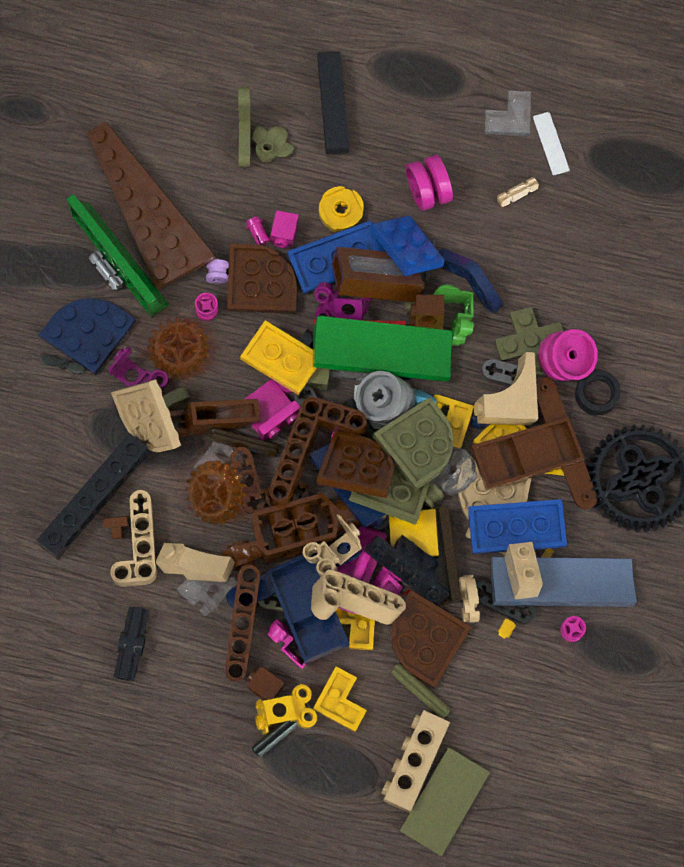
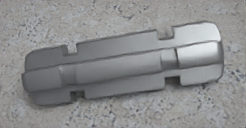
M98 250L91 253L89 260L93 265H97L96 269L106 282L109 281V286L114 291L120 289L124 281L119 275L116 276L117 272L106 259H103V254Z

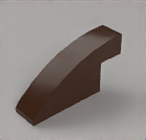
M258 399L190 402L182 411H170V417L179 438L210 434L213 428L231 430L261 421Z

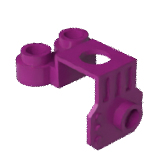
M322 282L317 285L314 291L316 300L321 303L316 309L315 316L317 318V316H323L321 313H325L326 317L335 316V318L363 320L368 311L369 301L372 298H340L338 292L334 291L329 283ZM344 304H351L354 306L355 312L351 315L345 314L342 311V306Z
M127 347L125 350L121 349L116 354L115 362L108 370L110 376L113 375L127 387L157 378L164 380L159 385L161 390L168 385V376L163 370H155L151 373L148 370L144 371L133 363L129 358L132 352L130 347ZM133 369L138 372V379L136 381L129 382L125 379V373L128 370Z

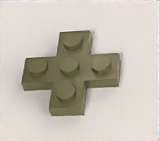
M532 307L510 312L509 317L515 334L501 337L494 341L500 361L514 360L520 358L525 352H534L536 376L545 374L538 361V350L541 342L549 334L563 331L561 322L538 327Z

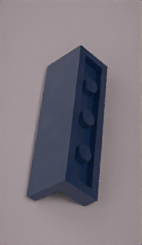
M329 444L310 454L309 458L319 471ZM332 487L362 527L366 528L371 525L375 529L382 525L387 514L349 501L352 491Z

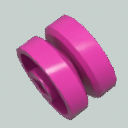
M437 154L426 157L423 165L419 161L406 164L405 171L408 185L420 211L433 208L435 201L442 205L453 200L448 173Z
M582 330L556 331L549 334L541 342L538 350V361L547 377L555 381L580 380L587 377L594 370L598 361V350L595 341L588 333Z

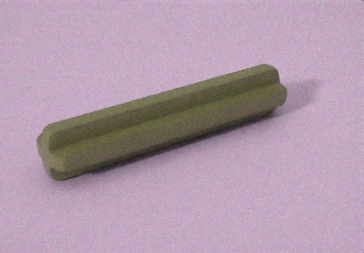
M397 664L392 669L391 674L442 719L448 715L450 708L401 664Z

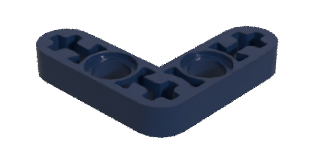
M444 248L438 251L445 260L441 268L465 278L486 309L495 314L503 306L502 300L477 263Z

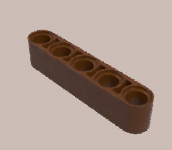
M253 563L244 564L238 574L225 665V675L233 682L241 681L247 672L260 581V570ZM247 568H251L256 572V578L252 581H247L243 577V571ZM244 592H248L252 595L253 601L250 604H242L239 596ZM238 617H247L250 622L246 628L238 627L236 624ZM234 641H244L246 644L245 650L242 652L235 651L232 646ZM232 664H239L243 671L239 675H232L229 667Z

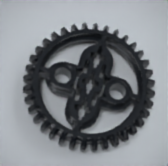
M632 425L630 431L626 426L623 427L622 433L616 429L613 432L614 436L611 434L606 436L607 441L600 440V447L596 446L593 450L596 454H591L589 457L592 462H588L586 466L592 470L588 471L591 478L589 481L592 482L594 487L591 490H595L597 495L595 497L597 498L596 502H599L596 511H600L603 508L604 513L602 517L605 518L607 515H610L609 523L611 524L615 520L619 521L617 524L618 528H621L623 524H627L626 531H630L632 526H635L636 533L640 532L641 526H643L645 533L650 531V525L654 531L659 529V524L662 528H666L667 521L673 524L675 517L680 518L682 515L681 511H684V455H682L684 447H676L679 442L677 439L673 443L669 441L671 434H667L666 437L661 436L663 434L662 429L657 434L654 433V426H651L649 431H646L645 425H641L639 431L636 425ZM644 440L652 442L666 450L672 458L658 455L646 460L639 447L627 444L626 441ZM619 446V450L616 453V462L621 472L609 478L606 483V491H603L600 482L602 463L607 454L614 447ZM624 455H633L635 462L626 461ZM658 466L660 468L667 467L664 472L662 470L655 471ZM675 466H677L680 472L679 493L674 503L666 511L662 512L661 509L665 504V496L660 485L673 477ZM629 471H632V473L630 474V476H628V477L625 478V476L627 475V473H628ZM637 476L646 477L644 481L635 480ZM656 479L655 482L652 484V486H649V487H648V485L650 484V482H651L652 480ZM617 485L619 487L626 486L623 491L620 489L614 490ZM646 495H653L656 498V503L650 504L646 500ZM634 497L638 506L643 511L654 513L655 516L637 518L626 515L616 509L607 498L616 502H623Z

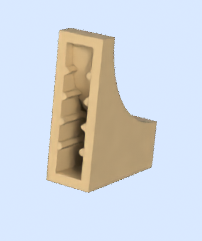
M525 352L518 359V370L509 388L494 394H484L475 402L474 414L477 416L478 423L531 426L538 420L534 352Z

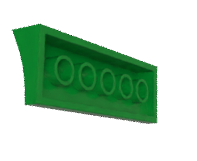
M74 194L68 197L66 200L72 218L98 251L103 254L104 258L114 268L117 275L121 277L124 284L152 318L168 307L170 304L91 204L79 201Z
M317 316L313 326V367L361 373L385 371L398 377L449 382L451 378L453 331Z

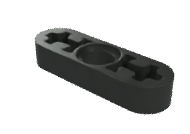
M483 581L476 583L477 590L484 587L486 589L485 593L492 596L491 584ZM483 596L482 599L478 598L479 605L520 624L530 623L536 615L534 605L516 606L520 610H523L524 607L529 609L528 613L531 614V617L526 616L523 619L521 618V612L517 610L513 614L509 613L514 605L509 606L507 609H500L498 606L488 603L489 597Z

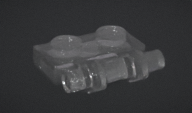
M233 577L226 583L186 579L176 590L193 607L201 600L205 605L199 612L206 617L211 611L214 612L219 607L218 604L226 597L231 588L237 585V581ZM216 585L219 590L212 598H209L206 594Z

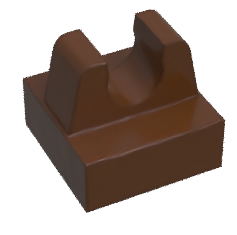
M128 516L103 518L104 528H111L112 539L123 538L122 526L129 525Z

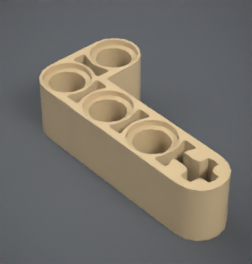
M144 490L135 491L130 497L133 560L116 562L110 571L114 583L121 587L148 585L153 583L157 577L153 507L150 495ZM139 499H144V513H140V509L138 506ZM141 521L149 523L148 528L144 531L136 528L137 524ZM148 544L150 550L146 554H141L138 552L139 546ZM144 567L152 569V573L148 577L140 576L139 572ZM125 569L128 571V575L124 579L116 578L117 571Z
M331 569L325 571L312 588L311 610L317 618L322 620L328 619L338 607L389 625L406 608L405 601L399 595Z

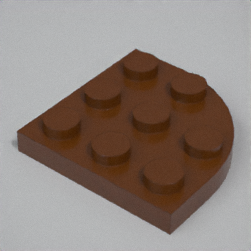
M230 243L227 311L296 314L297 283L290 264L278 252L269 247L256 244Z
M334 431L317 476V484L387 498L393 481V461L391 456L382 450V446L379 443L364 436Z
M410 590L404 600L406 604L405 610L392 624L391 642L393 651L399 663L407 671L430 687L435 688L469 633L471 626Z

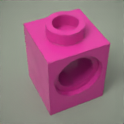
M276 210L271 231V243L279 248H293L299 215Z

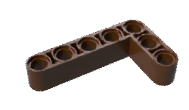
M308 397L302 402L269 488V494L274 506L284 505L292 501L319 428L364 436L367 433L368 426L363 412L316 397ZM310 408L318 409V411L314 414H309L307 412ZM335 414L340 416V418L335 421L329 419L330 416ZM356 421L362 423V425L357 428L351 426V424ZM304 428L310 430V432L305 435L299 433L300 430ZM296 449L302 450L300 455L294 456L291 454ZM287 470H292L295 472L290 477L283 476L284 472ZM280 491L287 493L283 498L275 497L276 493Z

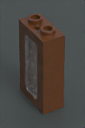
M345 247L336 248L331 266L338 295L415 302L416 295L424 292L425 282L422 280L420 273L404 276L387 252Z

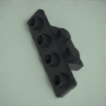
M401 535L396 540L394 547L379 536H376L365 546V553L433 604L439 605L450 595V590L433 578L439 562L404 535Z

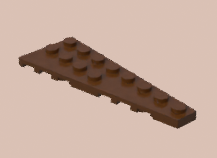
M103 122L86 132L157 289L161 290L217 259L215 253L206 245L202 237L197 234L189 221L184 218L175 204L153 180L149 172L144 169L136 156L131 153L109 123Z

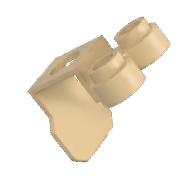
M338 514L336 517L346 532L342 537L330 546L325 542H322L320 545L316 542H311L303 548V555L307 562L317 563L316 570L320 577L329 568L337 571V563L339 565L343 564L362 549L358 538L360 535L358 529L352 523L348 525L342 516ZM342 543H349L351 546L350 551L346 554H340L337 551L338 546ZM318 553L316 556L311 557L312 554Z

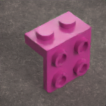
M269 380L245 398L258 399L261 421L252 424L251 427L264 441L276 437L287 424H293L300 410L296 401L291 402L274 380Z

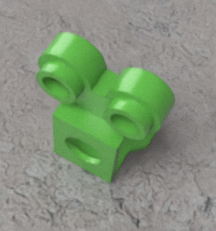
M448 284L438 287L433 295H444V303L446 304L452 302L464 304V314L458 313L451 321L450 328L453 331L452 345H463L466 336L471 335L473 332L474 324L471 321L473 318V292L461 291ZM470 304L469 314H467L468 306Z

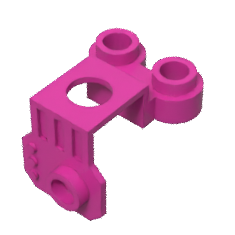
M277 618L270 625L271 627L267 634L276 643H279L280 640L284 642L281 650L302 669L306 665L305 662H302L286 647L294 639L293 633Z

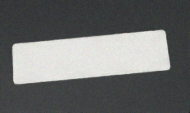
M547 112L533 116L552 174L556 175L569 171L550 113Z

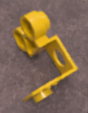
M300 684L292 690L289 696L265 701L258 700L256 702L258 716L255 717L257 729L261 730L263 735H266L269 725L285 721H297L300 727L304 729L311 728L317 721V714L313 709L305 708V704L312 696L310 688ZM299 690L306 692L305 698L299 696ZM281 703L286 707V714L283 717L274 715L272 709L275 704ZM305 713L311 715V721H306L304 719Z

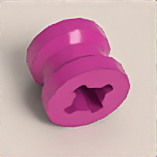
M570 616L562 623L560 634L566 641L576 642L585 634L586 624L580 617Z

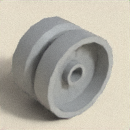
M385 371L373 372L363 378L355 396L358 410L363 412L368 420L376 422L381 426H386L412 409L416 402L415 393L410 384Z

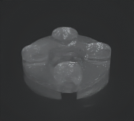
M453 447L447 466L437 477L431 480L432 483L448 495L462 492L477 478L476 464L473 457L467 451ZM452 466L457 468L456 472L453 475L448 474L451 472Z

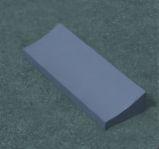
M504 557L491 558L492 605L632 607L637 603L632 559L537 558L543 582L538 597L514 599Z

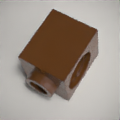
M262 666L258 671L254 669L246 679L249 682L247 689L264 701L275 699L285 686L283 681Z

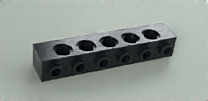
M129 433L37 539L39 545L58 560L149 455L148 447Z

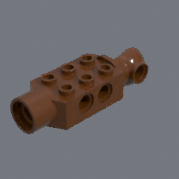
M323 493L291 501L284 505H276L255 511L252 517V530L255 541L243 540L232 543L220 556L231 557L235 562L234 570L240 571V568L246 563L255 564V559L262 558L268 564L303 554V548L311 542H316L319 545L325 542L330 546L336 541L337 534L345 532L336 517L337 514L342 516L348 525L352 523L357 529L361 528V524L342 499L331 502Z

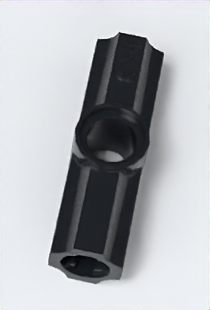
M129 607L124 631L121 632L117 650L119 654L114 678L134 682L139 657L142 656L146 639L144 634L149 610L140 607Z

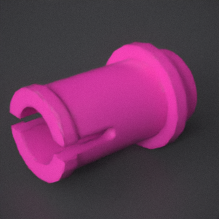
M255 216L246 221V229L250 230L256 245L263 246L266 242H270V238L262 225L263 220Z

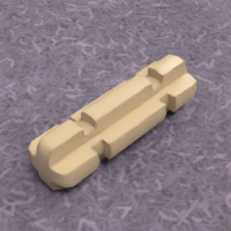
M532 177L526 180L525 183L522 182L508 189L507 193L499 194L497 201L501 207L510 204L511 201L514 202L524 197L529 191L537 190L539 184Z

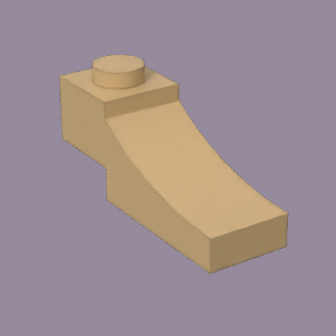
M164 543L155 562L164 573L183 574L187 580L227 582L235 564L231 557L207 554L185 547L184 544Z

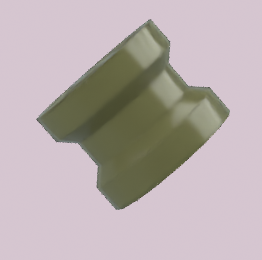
M431 482L423 502V506L427 509H434L435 503L444 497L442 491Z

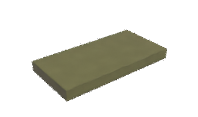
M448 747L399 832L442 857L490 772Z

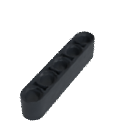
M340 51L318 52L326 155L349 154Z

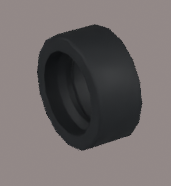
M602 369L593 370L587 377L579 380L575 390V399L584 412L591 415H604L616 406L621 394L620 385L616 377L610 372ZM592 380L605 382L611 389L610 400L603 405L590 403L584 394L585 386Z

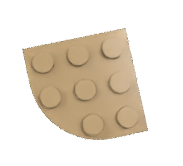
M156 379L111 392L126 429L134 437L142 441L148 447V450L163 452L181 446L178 432L174 428L170 411L166 407L162 397V390Z
M463 459L458 484V498L461 509L469 520L468 506L527 502L531 478L507 487L504 485L486 491L476 462Z

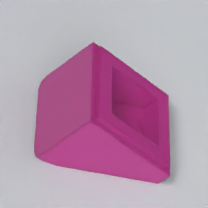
M380 571L370 583L397 595L403 589V586L390 574Z

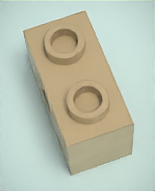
M533 543L509 544L504 559L514 599L538 597L543 582Z

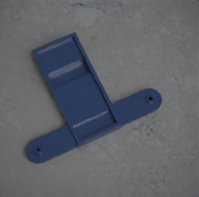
M342 543L338 546L337 551L340 554H346L350 551L351 546L349 543ZM361 549L343 564L339 565L337 563L336 566L340 567L358 558ZM318 553L312 554L311 557L316 556ZM304 555L267 570V573L260 576L257 602L275 594L277 595L305 664L350 644L336 611L326 620L319 619L313 614L311 610L312 588L320 578V575L316 570L317 563L307 562ZM237 586L231 588L226 595V601L233 609ZM244 592L239 596V600L242 604L246 605L253 601V597L250 593Z

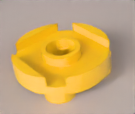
M342 186L329 189L324 193L319 204V217L322 223L335 233L357 226L362 221L364 204L362 198L356 191L345 189ZM337 205L347 207L344 214L336 212Z

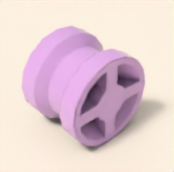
M215 259L206 264L208 274L206 275L207 282L213 284L228 282L229 277L226 271L229 269V262Z

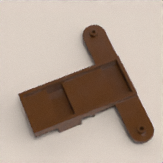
M546 377L536 380L537 404L545 424L474 444L470 447L483 484L487 491L504 485L506 487L527 481L531 477L541 476L544 473L562 469L575 504L581 509H590L596 504L597 498L595 497L597 495L595 490H591L594 487L592 482L589 481L591 479L572 424L566 415L554 382Z

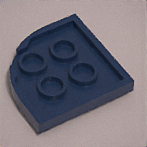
M95 298L80 299L59 309L40 332L39 337L96 375L134 325L136 319L108 301Z

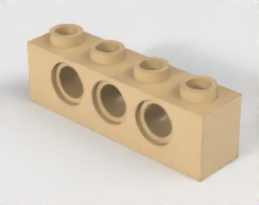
M423 710L421 716L416 714L411 728L415 729L412 737L406 736L401 747L405 751L401 760L396 759L391 772L395 773L392 782L387 780L381 794L385 795L384 802L408 813L411 812L450 724L449 721ZM419 733H427L431 738L430 743L427 745L421 744L417 738ZM412 754L418 755L421 759V764L418 767H412L408 763V756ZM405 776L410 779L411 787L409 789L399 787L398 779Z

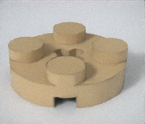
M473 574L463 575V577H459L461 600H463V608H461L463 622H479V611H475L477 604H479L475 579H473Z

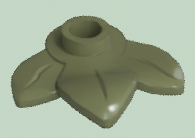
M262 126L255 128L252 140L256 145V155L261 161L270 162L275 157L285 158L294 151L295 147L286 142L288 133L285 127L275 126L269 131Z

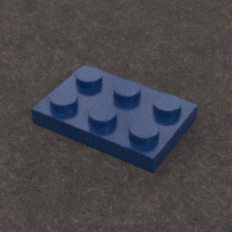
M411 216L372 224L370 231L404 276L443 267L445 260Z

